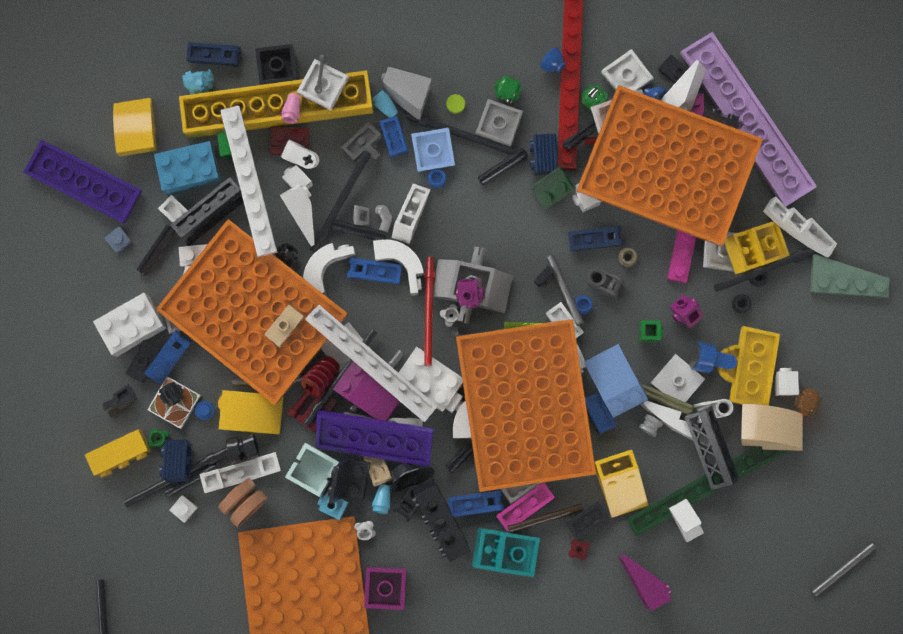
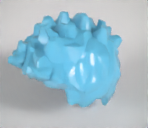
M210 69L207 72L192 73L188 71L185 73V76L182 75L183 85L190 94L209 92L208 90L213 89L214 75Z

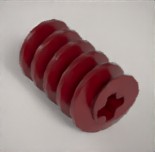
M323 356L303 376L301 380L302 387L309 395L318 397L337 377L340 368L339 363L330 356Z

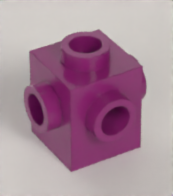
M481 278L462 279L457 282L456 299L459 300L460 306L466 305V308H476L483 302V299H485V288L482 287Z
M684 294L670 306L673 312V319L679 324L683 323L689 329L704 317L698 302Z

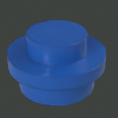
M585 295L578 296L574 301L579 313L582 315L589 313L593 307L592 300Z
M201 401L197 404L195 413L199 419L209 420L213 417L215 408L211 402Z

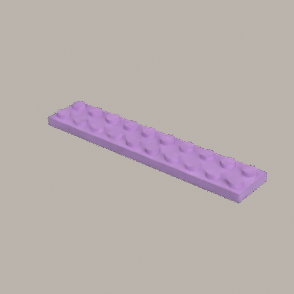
M709 33L683 49L680 54L689 68L698 60L706 69L701 86L716 108L722 110L721 114L728 116L731 113L740 116L739 120L744 121L742 129L739 130L763 138L754 164L775 196L784 206L790 205L817 187L714 33Z

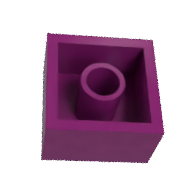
M368 566L366 568L364 608L404 610L407 568Z

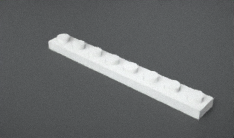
M240 106L220 110L257 256L262 257L277 253Z
M318 305L307 316L305 320L423 422L437 408L433 402L323 307Z

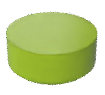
M458 94L451 95L446 102L448 111L452 114L461 113L465 108L464 98Z

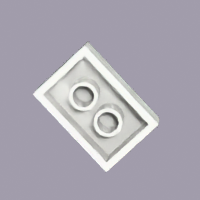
M146 293L140 294L93 321L111 355L116 357L167 329L150 296Z
M418 347L415 348L399 371L402 377L433 402L441 412L445 411V408L463 384L461 376L433 357L432 366H424V351Z

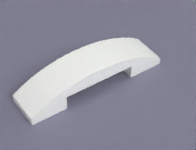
M276 452L249 461L202 473L200 478L204 493L240 484L247 478L254 480L281 470Z

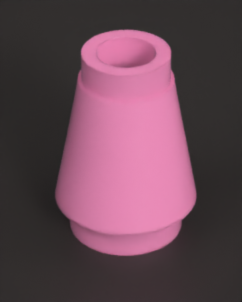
M289 94L281 112L284 122L294 124L300 118L299 95Z

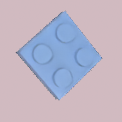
M449 128L411 134L418 172L455 166Z

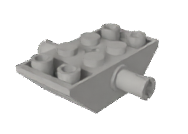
M474 247L471 263L458 260H438L436 277L433 282L434 298L459 303V300L456 299L457 282L462 279L481 278L482 287L485 288V299H483V302L478 307L505 313L513 276L494 268L482 266L486 252L485 248H481L480 255H478L479 247ZM466 305L461 306L457 321L462 323L463 317L466 315L464 323L469 324L472 308H466Z

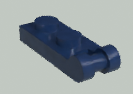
M188 42L186 61L188 63L239 67L240 60L238 55L241 54V47ZM226 53H231V58H226Z
M621 226L568 232L570 252L623 246V240L620 239ZM607 234H612L613 240H608Z

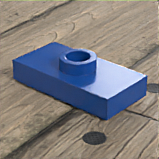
M394 116L379 121L390 158L408 153L398 117Z
M599 392L585 398L586 409L599 435L617 426Z

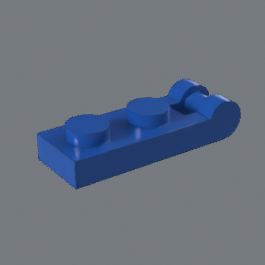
M349 258L350 270L347 271L348 278L400 284L402 265ZM358 266H363L362 272H357Z
M177 330L172 333L144 373L160 385L192 342L188 337L184 338L181 336V333ZM175 341L181 344L178 349L172 346Z
M502 490L448 498L449 508L454 517L504 510V504L501 503ZM493 497L494 505L488 506L487 498Z

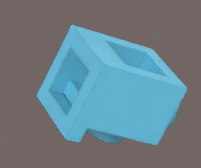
M328 492L326 495L322 494L317 503L320 506L319 510L340 520L349 502L341 498L335 502V507L330 509L328 507L330 499Z

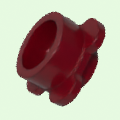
M573 539L571 541V550L568 552L569 557H577L581 561L586 560L587 549L590 548L589 543Z

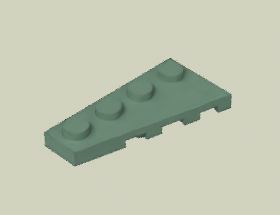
M813 254L810 293L888 298L889 278Z

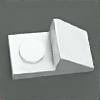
M687 499L669 508L686 542L704 533L700 526L701 521Z

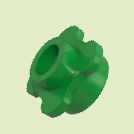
M156 428L151 429L148 445L150 447L157 446L161 449L164 447L169 432L167 430L158 431Z

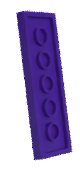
M43 140L40 141L23 171L24 174L123 224L127 221L142 193L141 189Z
M319 410L317 413L315 448L429 467L431 464L434 429Z

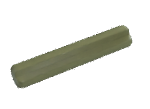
M642 384L648 398L687 415L692 414L694 410L693 405Z

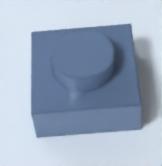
M120 226L105 237V240L117 254L132 243Z

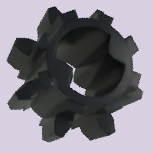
M288 243L278 246L276 248L277 253H274L288 267L294 265L299 259L297 257V249Z
M171 382L159 390L161 394L159 398L168 407L174 406L184 399L182 395L184 393L183 389L179 384L176 385L175 382Z

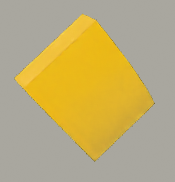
M145 98L114 103L113 123L116 153L121 157L157 151L155 137L157 134L152 99Z
M774 221L730 235L724 241L735 274L790 256L780 226Z
M222 390L219 429L280 435L283 397L277 405H274L260 393Z

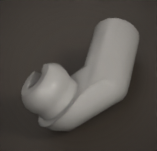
M378 205L375 208V213L382 219L379 231L388 233L393 217L387 206Z

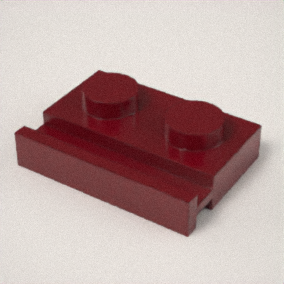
M272 127L270 154L281 156L288 140H292L309 149L310 129Z

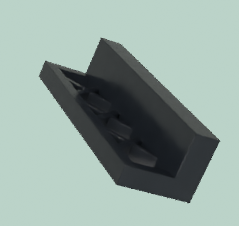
M229 177L171 224L172 228L190 246L244 202L241 189Z
M712 406L684 416L711 489L722 488L737 482L739 477ZM700 416L703 423L701 428L694 426L691 418ZM701 434L708 437V447L700 443ZM708 453L715 456V465L707 462L706 457ZM715 471L722 475L724 482L715 483L713 478Z

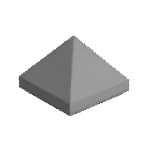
M358 205L354 206L353 221L355 225L370 227L369 208Z

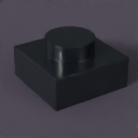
M548 265L534 282L539 287L543 283L547 285L553 278L551 274L554 270Z

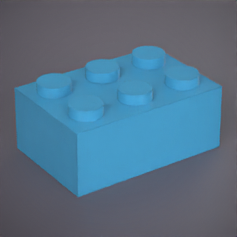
M210 141L154 154L161 189L166 195L222 183L214 146Z

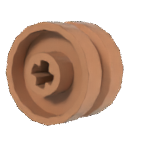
M250 478L236 486L218 506L224 515H228L235 510L230 517V521L237 528L246 522L268 499L261 490L251 495L256 489V484Z

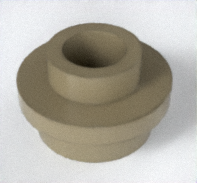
M624 248L620 251L618 260L621 265L631 267L637 262V253L632 248ZM630 255L631 260L626 261L624 256Z

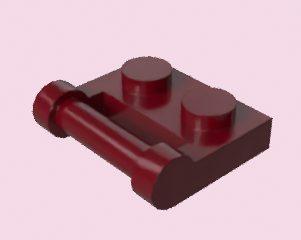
M304 391L295 405L288 409L287 413L305 425L303 422L312 411V406L314 403H318L325 392H321L304 415L301 416L298 412L311 396ZM331 397L324 406V411L331 412L338 401ZM317 417L310 427L305 425L314 433L316 432Z

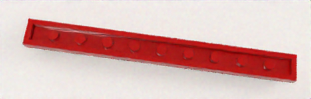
M564 0L562 54L563 62L566 65L561 71L557 150L558 167L562 166L563 170H576L577 146L570 151H566L562 144L578 131L583 0Z

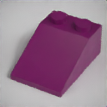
M352 361L333 388L339 395L377 420L388 421L400 404L396 397L354 361Z
M621 553L617 555L645 608L652 611L672 600L670 597L672 591L667 583L659 580L626 555Z

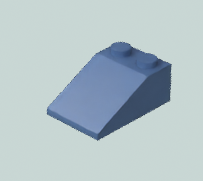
M619 344L584 361L613 418L648 400L642 384Z

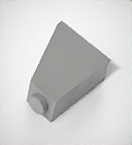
M388 67L387 72L382 74L380 84H383L384 92H388L393 101L415 118L421 119L431 89L432 79Z

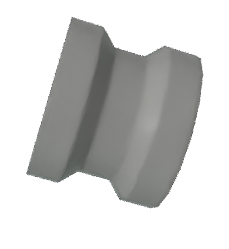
M646 414L644 417L645 421L639 425V428L650 436L656 437L657 430L662 427L663 423L653 416Z

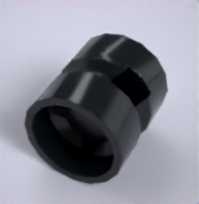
M254 433L245 434L241 439L234 437L226 440L232 464L242 462L244 458L253 459L260 456Z

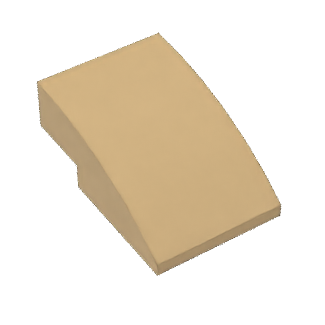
M742 404V446H762V450L802 451L803 414L774 406Z

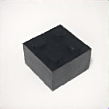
M293 43L255 48L260 85L299 80L296 52Z

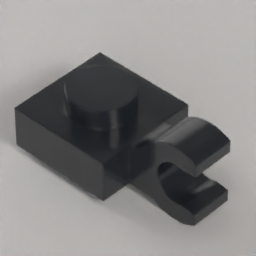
M128 384L114 393V398L104 402L102 406L105 411L112 408L108 413L110 417H113L117 414L118 408L122 410L126 406L131 405L137 400L133 388Z

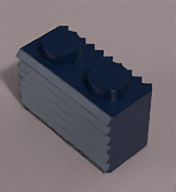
M556 134L533 135V140L529 141L530 152H533L534 159H530V168L534 170V175H548L558 168Z
M165 440L164 447L161 448L163 465L160 466L159 474L167 483L190 482L193 445L188 440Z

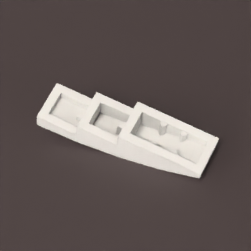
M777 197L772 198L763 211L792 237L825 257H830L837 245L813 218L806 220L794 207L791 209L785 207Z
M649 401L641 403V406L654 418L671 430L693 440L687 422L680 420V411ZM701 434L700 443L708 446V437Z

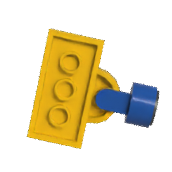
M743 326L741 327L738 345L726 347L721 352H717L715 345L703 342L695 343L690 352L689 365L692 370L710 373L714 366L717 367L720 376L725 381L732 383L729 398L732 403L769 406L780 334Z

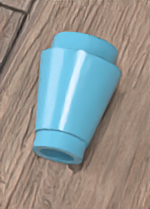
M382 90L372 98L373 105L389 118L398 113L388 92L385 93Z
M379 485L371 505L373 512L388 514V510L391 509V486Z

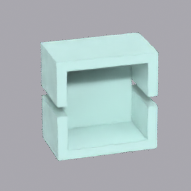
M305 443L296 459L301 460V463L294 462L285 478L321 497L330 483L327 478H331L333 467L340 462Z

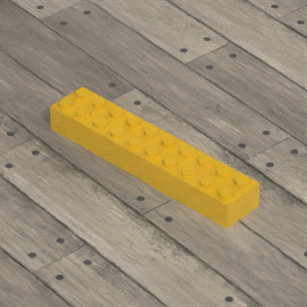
M367 70L345 73L349 76V79L332 110L299 95L300 118L294 124L372 114L373 106ZM303 79L179 96L183 133L187 139L222 133L225 130L220 110L240 106L246 131L292 125L282 120L281 112L289 94H297Z

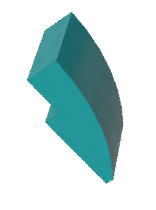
M478 528L472 567L534 577L540 538Z

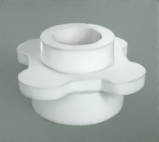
M454 304L450 305L446 310L440 311V316L444 318L447 327H451L453 323L457 322L459 317L457 306Z
M371 521L356 523L354 526L357 530V537L361 540H369L376 535V531L373 530V522Z

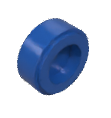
M438 168L431 170L428 174L429 185L433 188L443 187L446 183L445 172Z

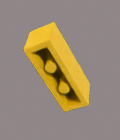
M137 429L85 454V457L93 475L103 478L112 474L111 470L117 467L122 469L129 466V462L134 459L139 461L148 456L147 453L152 450L148 445L143 430Z

